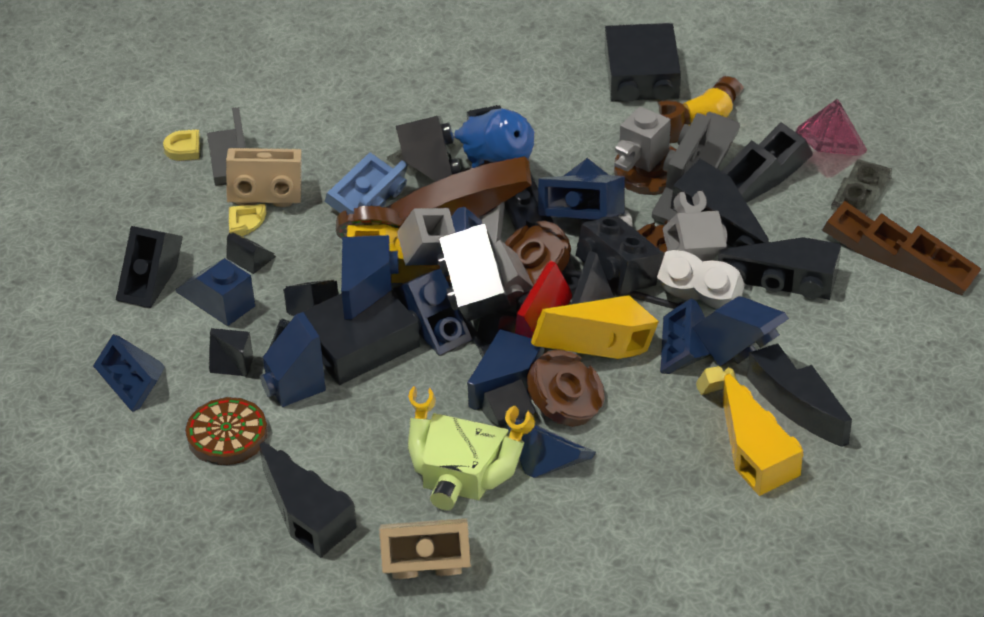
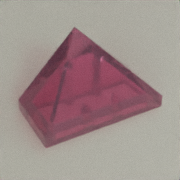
M838 98L799 125L795 131L805 138L808 144L817 152L860 156L867 151Z

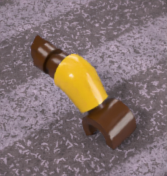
M723 76L713 88L706 90L704 94L683 104L675 101L658 102L659 114L671 119L670 143L678 142L683 126L685 124L691 125L697 113L706 115L708 112H713L727 117L732 111L733 102L744 86L736 78Z

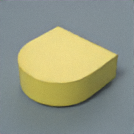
M199 130L176 131L168 135L163 141L165 155L177 161L199 159Z

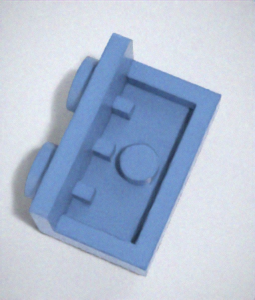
M370 152L327 192L324 202L339 213L346 210L347 215L354 214V208L359 206L384 207L386 200L390 196L395 198L404 189L407 183V179L404 176L408 164L402 160L392 168Z

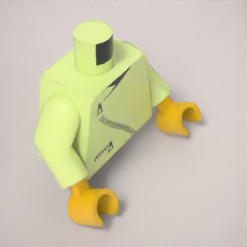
M413 386L408 395L409 401L415 409V418H410L408 450L415 471L423 476V488L433 490L430 500L434 506L442 510H450L454 507L458 496L480 500L486 490L496 488L514 475L524 446V442L521 441L522 435L531 432L535 426L534 417L529 411L526 413L524 422L515 425L519 409L516 406L508 409L505 419L511 428L510 434L509 430L436 413H433L431 419H427V413L435 406V395L429 387L428 400L422 404L416 403L417 389Z

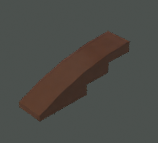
M523 156L479 166L420 188L386 208L399 212V218L403 219L405 216L408 217L413 209L449 208L452 217L458 208L466 207L479 218L531 186L530 163Z
M846 201L839 206L822 229L829 236L869 259L959 295L964 294L982 269L919 225L910 233L884 214L880 213L874 221Z

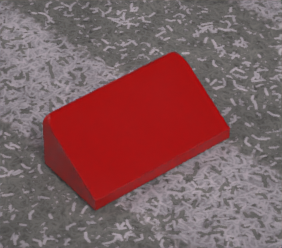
M547 262L519 309L515 334L532 338L543 309L566 306L570 303L572 299L571 290L556 262Z

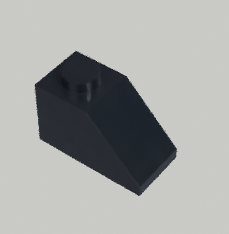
M131 226L116 300L151 308L177 268L183 236Z

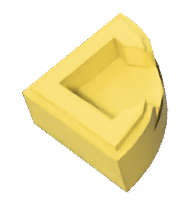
M266 204L229 207V233L232 234L233 232L244 236L256 230L266 217Z
M719 366L705 369L696 382L698 391L701 395L723 389L724 375L728 373L738 382L734 370L728 367L723 372Z

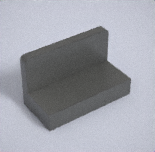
M239 107L232 108L235 129L207 133L215 186L227 184L226 159L228 148H246Z

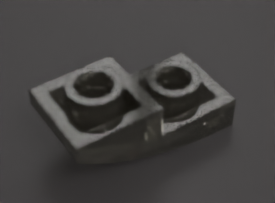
M857 159L849 177H844L831 204V210L836 211L846 201L869 217L892 178V168Z

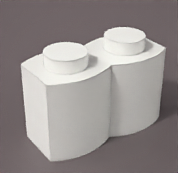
M680 250L665 252L657 276L664 290L670 295L685 300L691 298L694 300L700 299L706 305L716 309L734 298L742 296L745 287L740 272L730 264L713 260L702 262L695 255Z

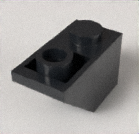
M437 115L396 126L404 162L436 182L462 172L458 158L452 159L449 145L454 144V137L449 122L444 123L443 118Z

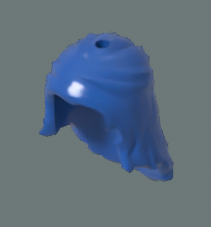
M500 108L490 110V112L481 116L469 117L462 127L455 130L454 137L464 144L463 150L467 154L468 160L473 163L472 168H476L482 165L485 160L495 163L523 156L529 160L534 147L535 131L527 119L518 112Z

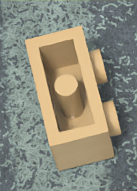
M228 148L226 159L227 202H235L239 206L272 203L277 207H288L292 203H301L302 149Z
M467 518L380 525L382 573H392L393 579L418 577V571L436 570L437 576L462 574V568L471 567Z

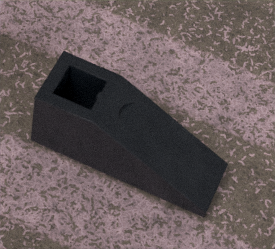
M701 158L673 185L670 208L677 213L674 207V199L680 192H685L686 201L694 206L692 197L698 191H702L706 197V206L701 212L719 211L721 223L727 231L726 243L733 248L769 242L768 236L731 177Z
M801 237L720 249L718 261L735 267L747 285L763 287L772 292L784 291L800 294L809 299L822 298L830 300L839 270L842 244Z
M263 441L259 445L263 471L290 536L322 558L357 528L353 500L345 492L336 491L327 485L314 471H307L296 464L286 452L282 450L277 451Z

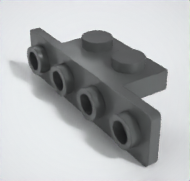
M708 112L706 115L697 113L691 125L685 124L678 138L679 146L677 150H670L664 162L663 170L667 172L666 188L652 211L653 219L664 223V221H670L677 214L670 208L673 185L699 158L719 169L740 130L739 122L713 112Z

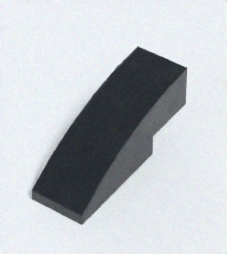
M780 122L759 145L751 140L722 172L731 177L744 200L748 203L785 181L813 155V152L805 138Z
M778 343L749 352L747 378L771 405L794 423L816 436L840 447L849 445L852 418L812 365L797 369Z

